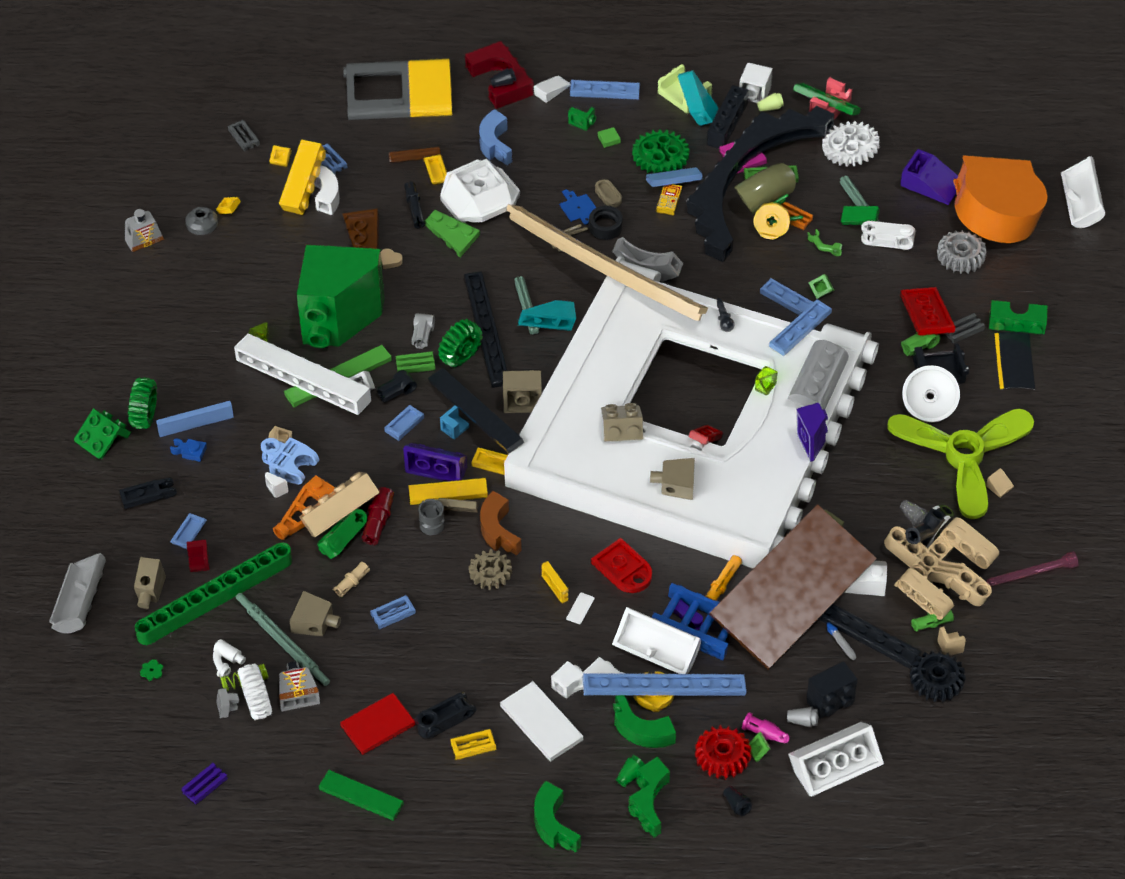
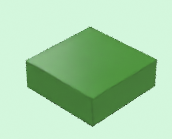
M614 127L598 132V138L604 148L621 143V139Z

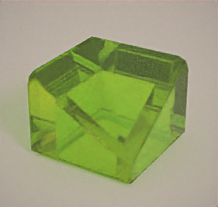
M268 322L251 328L248 334L268 342Z
M767 366L763 367L755 379V391L769 395L777 384L778 372Z

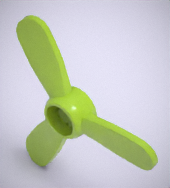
M1014 409L997 417L977 433L970 430H959L949 435L927 423L901 414L893 415L888 420V430L894 436L946 454V459L950 465L958 469L956 490L959 511L969 519L980 518L988 511L986 485L978 466L983 460L984 452L1008 445L1028 435L1034 425L1032 415L1023 409ZM968 448L974 453L962 454L956 451V449Z

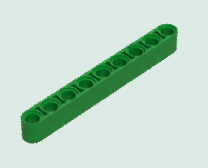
M284 542L278 543L140 619L135 624L138 642L142 645L152 644L236 597L239 593H243L286 569L292 563L290 546Z

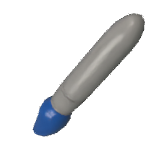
M828 622V632L833 635L850 659L855 660L856 654L838 632V629Z

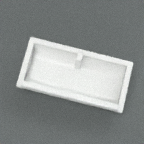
M1090 156L1061 172L1071 225L1077 228L1091 226L1105 216L1093 157Z
M626 607L612 645L676 673L688 674L698 654L701 639Z

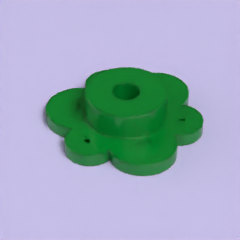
M150 660L149 663L142 665L143 669L140 670V675L147 677V680L158 679L162 676L163 665L158 664L157 660Z

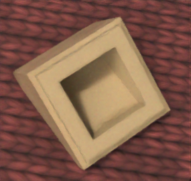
M274 426L269 433V438H275L284 444L290 437L292 438V431Z
M1000 468L988 477L986 487L1001 498L1014 488V485Z

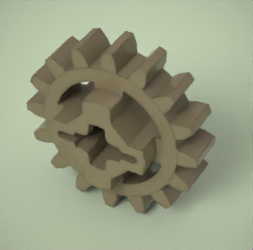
M490 549L489 553H486L483 550L481 556L475 554V560H470V579H474L475 585L480 583L482 589L485 586H488L489 590H491L492 586L498 589L500 583L506 585V580L511 579V560H507L506 554L500 556V551L493 553L492 549Z

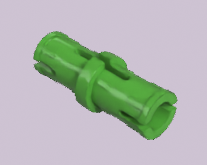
M951 610L941 620H938L936 615L928 613L927 616L912 619L911 623L914 631L917 632L925 628H936L939 624L952 622L954 617Z

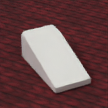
M556 76L535 85L534 95L547 103L571 85L560 76Z

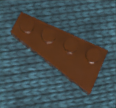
M378 209L343 213L353 247L379 249Z

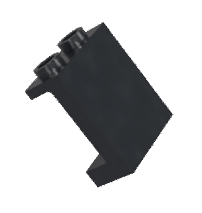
M959 343L954 344V350L924 354L922 347L914 348L913 363L915 370L924 366H938L949 371L955 377L958 384L965 383L966 375H969V367L964 362V351L960 349Z

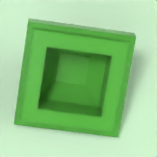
M759 732L749 742L751 754L756 762L771 749L762 732Z

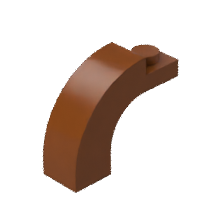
M492 491L483 502L480 511L482 536L493 550L497 551L500 547H503L505 551L518 555L521 552V538L505 530L499 524L509 512V500Z

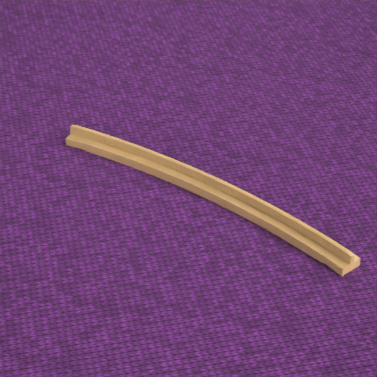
M508 204L506 210L511 213L509 218L592 268L693 320L700 321L702 314L707 313L708 307L696 303L692 299L598 252L533 213L528 212L523 207Z

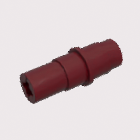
M386 487L378 488L380 493L374 496L373 502L368 508L369 514L362 535V541L369 545H377L379 543L382 530L391 515L390 509L393 503L394 492Z

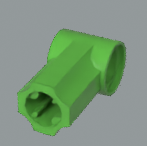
M916 332L915 335L902 341L901 347L907 356H912L915 347H922V349L926 347L928 349L934 348L939 343L940 336L938 334L918 335Z

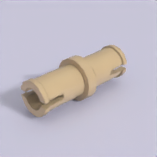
M360 562L351 573L348 572L345 578L333 588L335 593L339 597H343L353 586L356 587L359 584V580L370 571V568L364 562Z

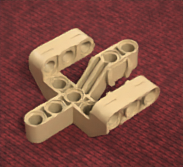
M955 517L929 548H926L922 543L910 544L906 540V530L901 527H893L884 540L885 547L910 567L894 586L906 593V596L910 597L930 615L934 614L938 620H941L954 607L952 600L943 593V590L941 588L938 589L931 582L945 584L947 589L951 588L959 594L961 600H967L974 606H981L988 599L992 589L982 577H979L964 563L943 561L954 547L982 569H987L999 556L997 547L964 520Z

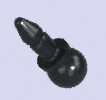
M717 298L720 328L725 332H730L735 326L734 320L730 318L731 314L727 313L723 301Z

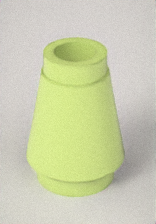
M773 93L757 102L759 111L762 112L778 110L784 106L780 93Z

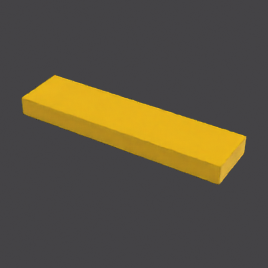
M486 478L408 485L410 505L421 504L427 499L465 500L488 497Z

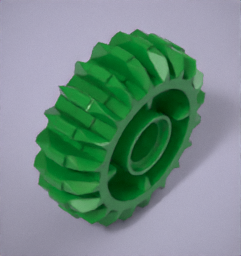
M468 319L456 322L454 326L450 327L449 331H446V335L442 337L443 340L439 343L438 356L442 362L450 367L461 366L478 350V346L481 344L480 341L483 338L481 328Z
M137 378L133 383L130 393L128 419L130 425L138 429L149 428L154 419L158 393L156 382L150 378Z

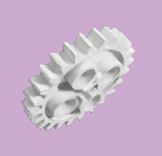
M847 121L846 125L840 123L839 128L834 126V130H830L829 134L823 139L822 146L824 155L828 157V160L832 159L833 163L838 161L839 166L845 163L847 167L849 163H852L853 166H855L856 162L862 165L863 160L869 161L868 157L874 158V154H877V149L880 148L878 132L874 131V127L870 128L869 124L863 126V122L857 125L856 121L853 124Z

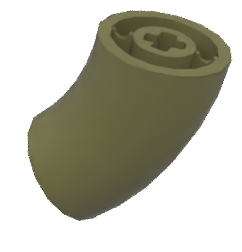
M777 163L752 175L734 188L746 207L754 215L762 204L775 202L785 194L790 195L795 189L796 180L792 169L788 165Z

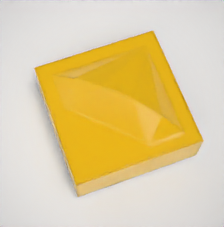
M273 145L270 164L287 167L291 149Z
M224 197L216 210L219 214H232L241 201L238 197Z

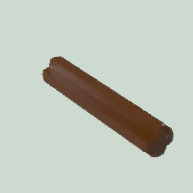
M439 147L389 152V161L392 163L419 160L441 155Z

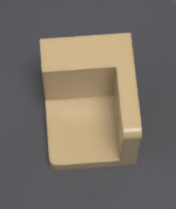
M940 627L937 641L944 655L948 652L950 655L963 653L966 642L965 637H959L958 632L947 634L945 628Z

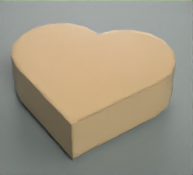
M391 249L382 250L381 262L383 269L402 265V255L393 252Z

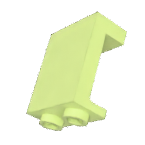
M681 64L659 79L658 93L688 114L690 111L678 79V74L685 73V66ZM706 81L703 83V86L711 96L712 84Z

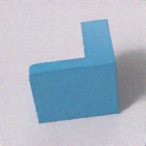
M456 405L440 417L441 430L454 440L469 428V423L459 417V409Z

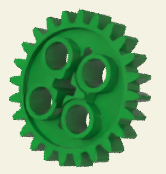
M659 129L658 133L652 130V134L645 132V136L640 135V140L636 139L635 144H633L632 156L636 166H641V170L647 169V173L653 171V174L657 172H670L677 169L681 170L682 165L686 166V161L689 160L688 143H685V139H681V135L675 136V132L668 134V130L662 133L661 129Z

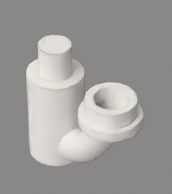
M222 639L218 640L213 648V660L218 670L217 676L220 678L228 676L231 672L229 665L222 663L221 657L232 663L238 662L241 665L246 660L241 655L240 650Z

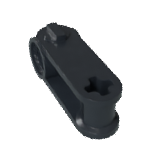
M460 692L420 712L415 718L418 733L423 738H433L472 717L477 709L475 705H471L467 700L466 693Z

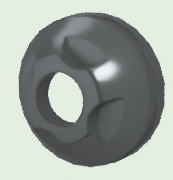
M197 207L187 214L186 228L196 235L209 234L218 226L217 214L212 209ZM203 212L205 216L197 217L196 214Z

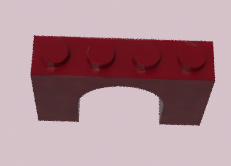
M502 41L465 54V67L472 77L493 70L513 69L517 80L513 84L494 88L492 85L488 86L489 100L496 109L533 96L534 82L532 78L527 76L525 69L521 68L517 58L511 55L509 48L505 47Z

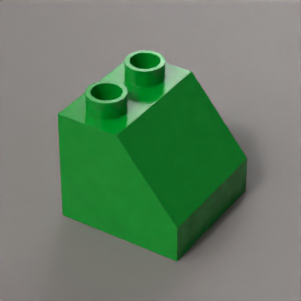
M306 245L297 291L302 342L315 348L341 346L382 315L385 298L381 251L374 248Z

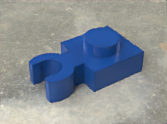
M181 439L173 440L174 445L178 447H170L172 454L178 455L182 453V458L201 462L207 448L206 442L188 439L184 443Z

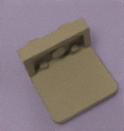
M627 403L625 406L608 404L601 408L604 442L643 439V417L639 405L635 403Z

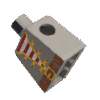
M137 209L133 217L126 219L125 241L132 252L164 240L155 219L149 211Z
M298 662L288 663L286 665L287 671L279 674L281 710L286 711L320 704L318 688L309 668H299Z

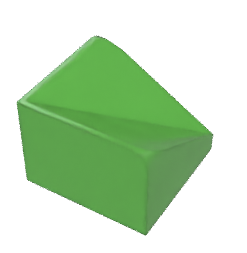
M826 274L809 282L816 299L835 291Z

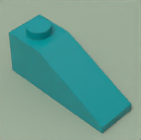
M692 70L678 74L686 103L694 120L699 126L712 123L719 108L695 72Z
M555 300L522 310L518 325L571 331L576 321L574 302Z

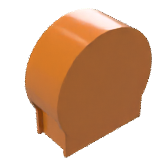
M963 155L964 163L958 178L953 179L957 193L955 211L961 222L975 234L995 242L1015 243L1030 237L1047 202L1046 188L1035 175L1031 161Z

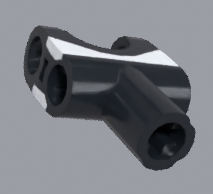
M938 505L931 508L922 522L906 530V540L910 544L922 543L925 547L930 546L940 535V530L952 520L954 512L946 505Z

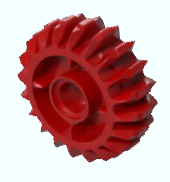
M720 725L717 730L712 726L710 732L705 730L703 736L698 738V742L695 745V757L698 765L701 766L702 771L708 770L709 776L716 774L717 779L720 775H724V778L727 779L728 775L735 777L736 772L742 774L743 768L747 769L748 762L751 760L749 740L745 739L744 733L738 734L737 728L733 731L730 730V726L723 729Z

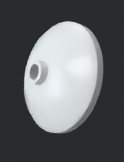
M924 366L916 369L908 376L903 386L902 397L906 409L912 416L924 422H938L946 419L955 411L960 399V389L955 377L946 369L938 366ZM932 393L934 398L928 399L927 394Z

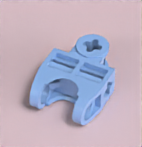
M291 437L285 444L275 438H267L261 443L262 460L269 465L270 473L285 479L289 483L299 485L305 480L304 474L298 470L299 466H315L319 462V457L314 450Z

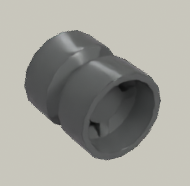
M436 499L424 500L418 508L420 529L426 535H437L445 527L443 504Z

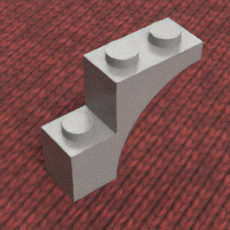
M624 237L617 239L613 249V253L617 257H624L625 262L660 272L661 282L678 277L683 262L673 251L667 253L648 252L632 245Z

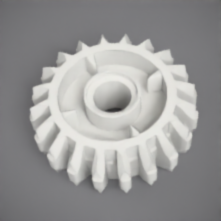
M248 664L239 668L240 683L252 718L257 720L271 715L272 709L259 667L256 664Z

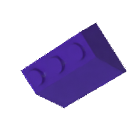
M410 443L404 446L406 473L446 482L463 480L467 469V455L445 451L440 448L427 447L422 444Z

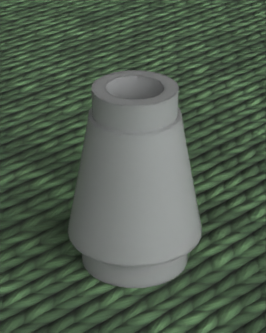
M807 707L788 710L787 721L812 728V726H817L818 709Z

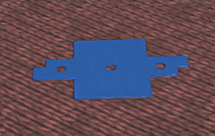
M563 190L562 193L568 201L559 205L569 220L574 221L580 218L584 225L588 224L589 215L596 208L589 196L584 194L577 197L574 191Z

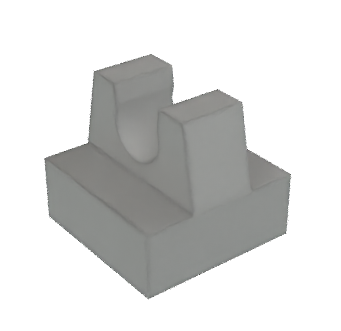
M218 689L216 702L220 718H226L229 716L230 711L238 709V694H228L227 689Z

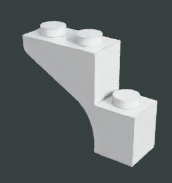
M600 657L584 672L577 665H572L567 661L551 676V688L567 699L573 693L583 690V673H625L619 672L610 662L604 661Z

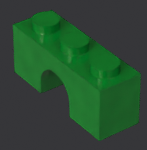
M991 301L989 329L1045 334L1047 305L1029 304L1026 313L1017 314L1010 309V302Z

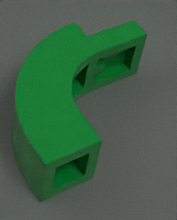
M615 695V703L613 704L615 727L625 739L646 748H662L676 744V731L669 716L657 720L641 719L631 711L625 695Z
M545 781L539 789L534 803V821L537 832L542 840L554 849L560 843L563 848L577 852L581 847V835L561 825L554 817L556 811L564 802L563 790Z

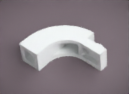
M321 165L320 174L316 177L314 183L320 189L315 197L316 210L333 215L339 205L338 181L331 170Z

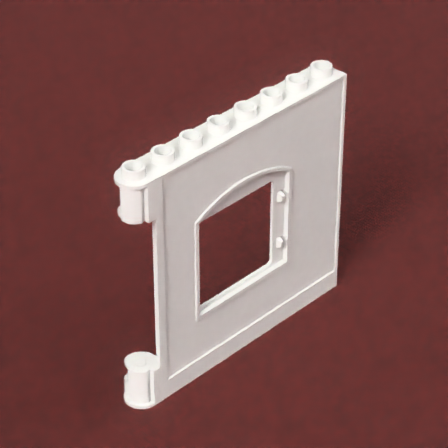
M619 256L615 261L692 299L696 303L708 307L707 313L702 314L700 321L693 320L607 276L519 435L524 443L509 453L504 462L505 486L726 560H730L732 555H736L741 558V565L754 569L784 538L787 529L792 530L801 521L803 509L797 508L800 500L810 502L816 486V480L811 479L813 472L819 474L824 472L829 457V452L824 451L826 444L836 445L842 428V424L836 422L839 416L849 417L854 403V396L849 394L852 389L857 391L862 389L867 370L863 369L862 366L864 362L873 364L878 352L879 343L871 341L872 334L870 332H866L864 335L827 323L823 326L821 332L812 330L783 356L769 347V342L784 330L790 322L723 302L727 313L731 314L730 318L735 323L732 331L725 332L720 328V320H718L720 314L716 299L660 283V272L625 262V258ZM664 340H670L761 369V373L724 446L712 443L704 445L689 438L687 435L644 421L643 439L604 442L601 408L608 404L625 406V404L631 403ZM817 340H827L844 348L849 357L825 409L828 416L826 421L828 428L826 442L816 459L810 462L797 435L796 409L804 406L787 398L814 342ZM695 458L693 500L663 495L661 493L662 483H650L651 471H662L663 461Z

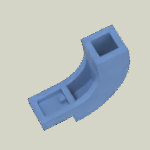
M494 109L484 117L480 124V148L489 160L496 157L498 161L509 165L512 162V149L497 139L507 131V117Z

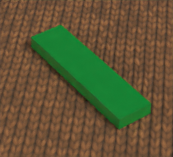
M805 83L794 85V91L810 98L816 97L829 103L828 106L851 116L860 113V107Z
M328 770L319 785V790L392 821L395 820L404 805L403 800L331 770Z

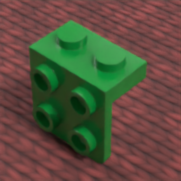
M93 408L75 436L74 441L95 457L102 459L117 435L128 438L131 431L125 428L127 425L119 419L116 421L112 419L113 415L108 411L103 410L101 412Z

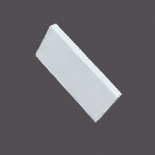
M533 681L500 702L502 709L550 762L583 741V735Z

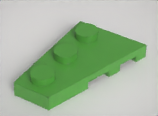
M434 210L425 220V226L438 238H442L449 248H453L460 258L480 236V230L437 210Z

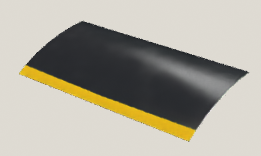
M1020 332L994 333L1000 389L1026 388L1035 390L1029 334Z

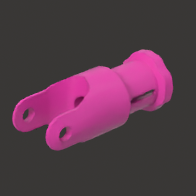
M750 712L743 721V730L748 729L756 734L762 732L765 740L787 743L790 739L789 735L781 731L774 723L766 719L763 721L756 718Z

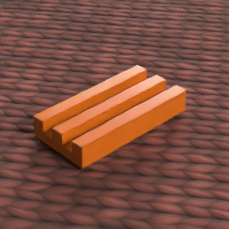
M787 202L781 204L788 210L790 217L803 216V219L790 221L791 225L804 230L813 220L812 214Z

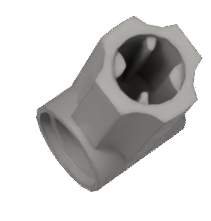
M415 314L412 345L416 346V348L423 349L428 346L430 333L434 330L435 315Z

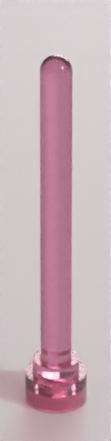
M1074 551L1068 552L1061 559L989 578L986 582L990 586H994L1062 566L1069 569L1078 566V558Z

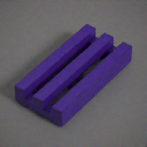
M212 763L182 787L181 790L185 796L197 805L228 778L225 773H222L220 768H216V765ZM218 776L216 780H214L210 785H208L210 781H212L215 777ZM201 789H203V790H202L199 794H197L195 797L193 796V795H195L198 791H200Z

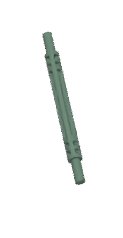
M242 593L236 596V599L247 609V613L303 668H309L311 675H314L324 686L330 683V680L319 670V666L255 603L252 604Z

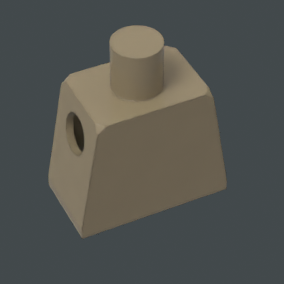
M695 458L663 461L662 471H651L650 483H662L661 493L663 495L693 500Z
M140 557L134 584V590L138 597L137 606L140 608L148 609L150 602L159 601L166 578L159 559Z
M303 591L290 619L291 633L323 636L328 626L339 627L341 617L333 615L332 604L329 601Z

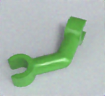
M815 229V236L810 235L808 232V240L814 242L818 250L831 252L834 256H841L842 244H823L817 229Z

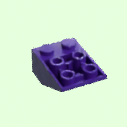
M917 149L902 171L900 186L949 205L957 194L953 179H957L958 175L934 155Z

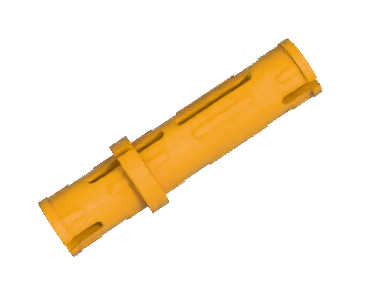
M732 555L718 578L711 583V588L705 597L717 601L719 596L725 593L727 584L742 564L740 557Z

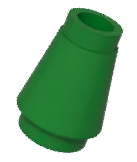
M634 755L631 758H627L616 781L623 787H626L627 784L637 777V769L645 765L644 762Z

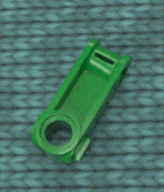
M356 509L339 520L317 543L320 552L330 559L336 557L367 522L366 513L361 509Z

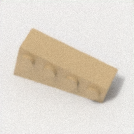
M357 472L348 481L335 487L334 491L329 495L326 494L319 498L318 503L313 507L310 505L302 510L303 514L299 518L311 536L316 537L380 492L367 473Z

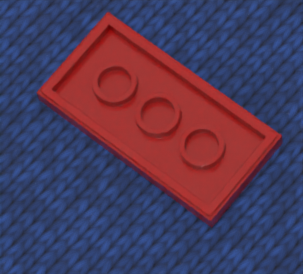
M937 287L901 290L900 296L918 335L955 332L956 327Z

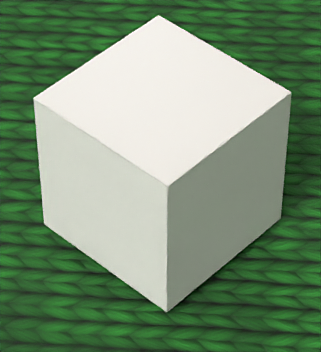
M747 63L740 79V87L749 89L748 101L757 103L767 97L771 88L772 68Z

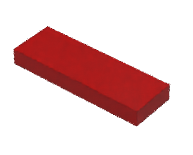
M705 425L691 430L688 437L706 445L721 439L723 433L716 428Z

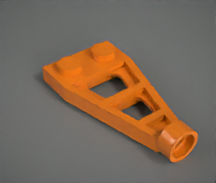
M315 475L303 486L281 522L273 528L274 534L279 539L284 540L288 535L290 536L304 528L305 525L302 521L297 522L291 517L296 511L301 512L306 508L304 503L308 497L318 501L322 496L333 492L335 487Z

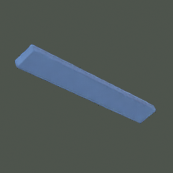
M583 673L582 676L584 695L745 696L747 693L744 674Z

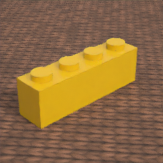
M301 140L279 201V205L284 211L303 215L305 209L308 208L310 194L314 191L316 177L319 176L321 163L326 157V151L320 143Z

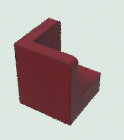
M207 541L186 542L190 572L210 570Z

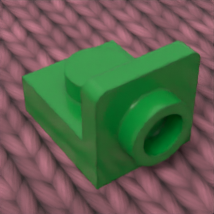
M573 107L568 111V124L587 131L596 121L595 108L593 107L587 113Z

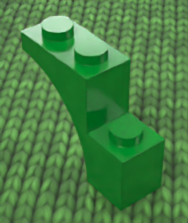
M658 757L637 769L636 782L641 790L629 797L628 807L630 814L634 818L637 817L641 822L642 828L647 833L650 832L654 838L661 834V821L655 813L654 800L659 791L670 781V771Z

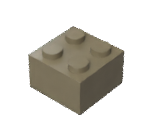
M503 371L504 413H532L542 395L541 371Z

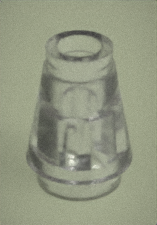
M908 500L903 501L900 505V509L913 525L922 522L927 515V511L924 508Z

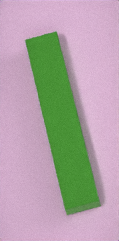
M380 345L330 370L350 378L360 372H369L392 361V357L384 346ZM296 386L284 391L286 398L293 407L317 397Z

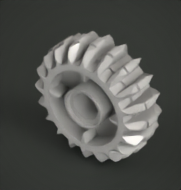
M955 230L953 234L948 232L947 236H943L942 240H940L937 248L938 261H941L942 266H946L947 270L953 269V273L955 271L969 273L970 270L975 272L984 263L987 253L982 238H977V234L971 235L970 231L964 233L963 230L959 233Z

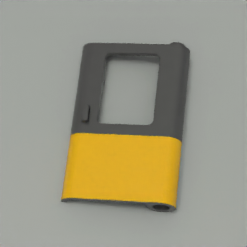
M449 59L347 63V67H343L344 77H347L348 120L452 115ZM402 75V98L354 99V77Z

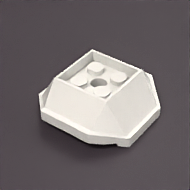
M488 159L482 161L475 160L448 172L440 197L442 203L456 220L461 222H484L506 212L508 204L515 205L520 196V190L503 169L496 167Z

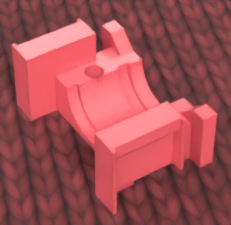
M830 77L827 80L826 93L850 102L852 90L848 89L847 93H845V83ZM816 97L810 100L809 111L818 106L834 113V120L841 112L828 106L829 103Z

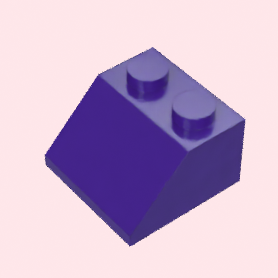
M819 402L796 409L797 435L810 462L816 459L826 442V433H828L826 425L828 420L827 412L821 408Z

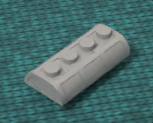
M827 340L815 341L787 399L802 406L819 402L821 408L826 409L848 361L849 355L847 351Z
M101 553L74 564L70 563L49 621L52 624V629L61 633H73L85 626L86 617L92 607L91 603L97 592V585L103 575L102 571L106 562L105 557Z

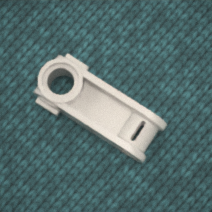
M866 221L862 224L863 235L861 236V241L865 245L903 250L913 247L916 231L911 225Z

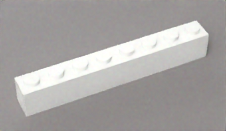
M247 334L234 347L237 361L292 386H296L354 414L359 415L371 402L370 388L366 385L353 381L348 377H344L335 371L326 369L319 364L308 361L258 337Z

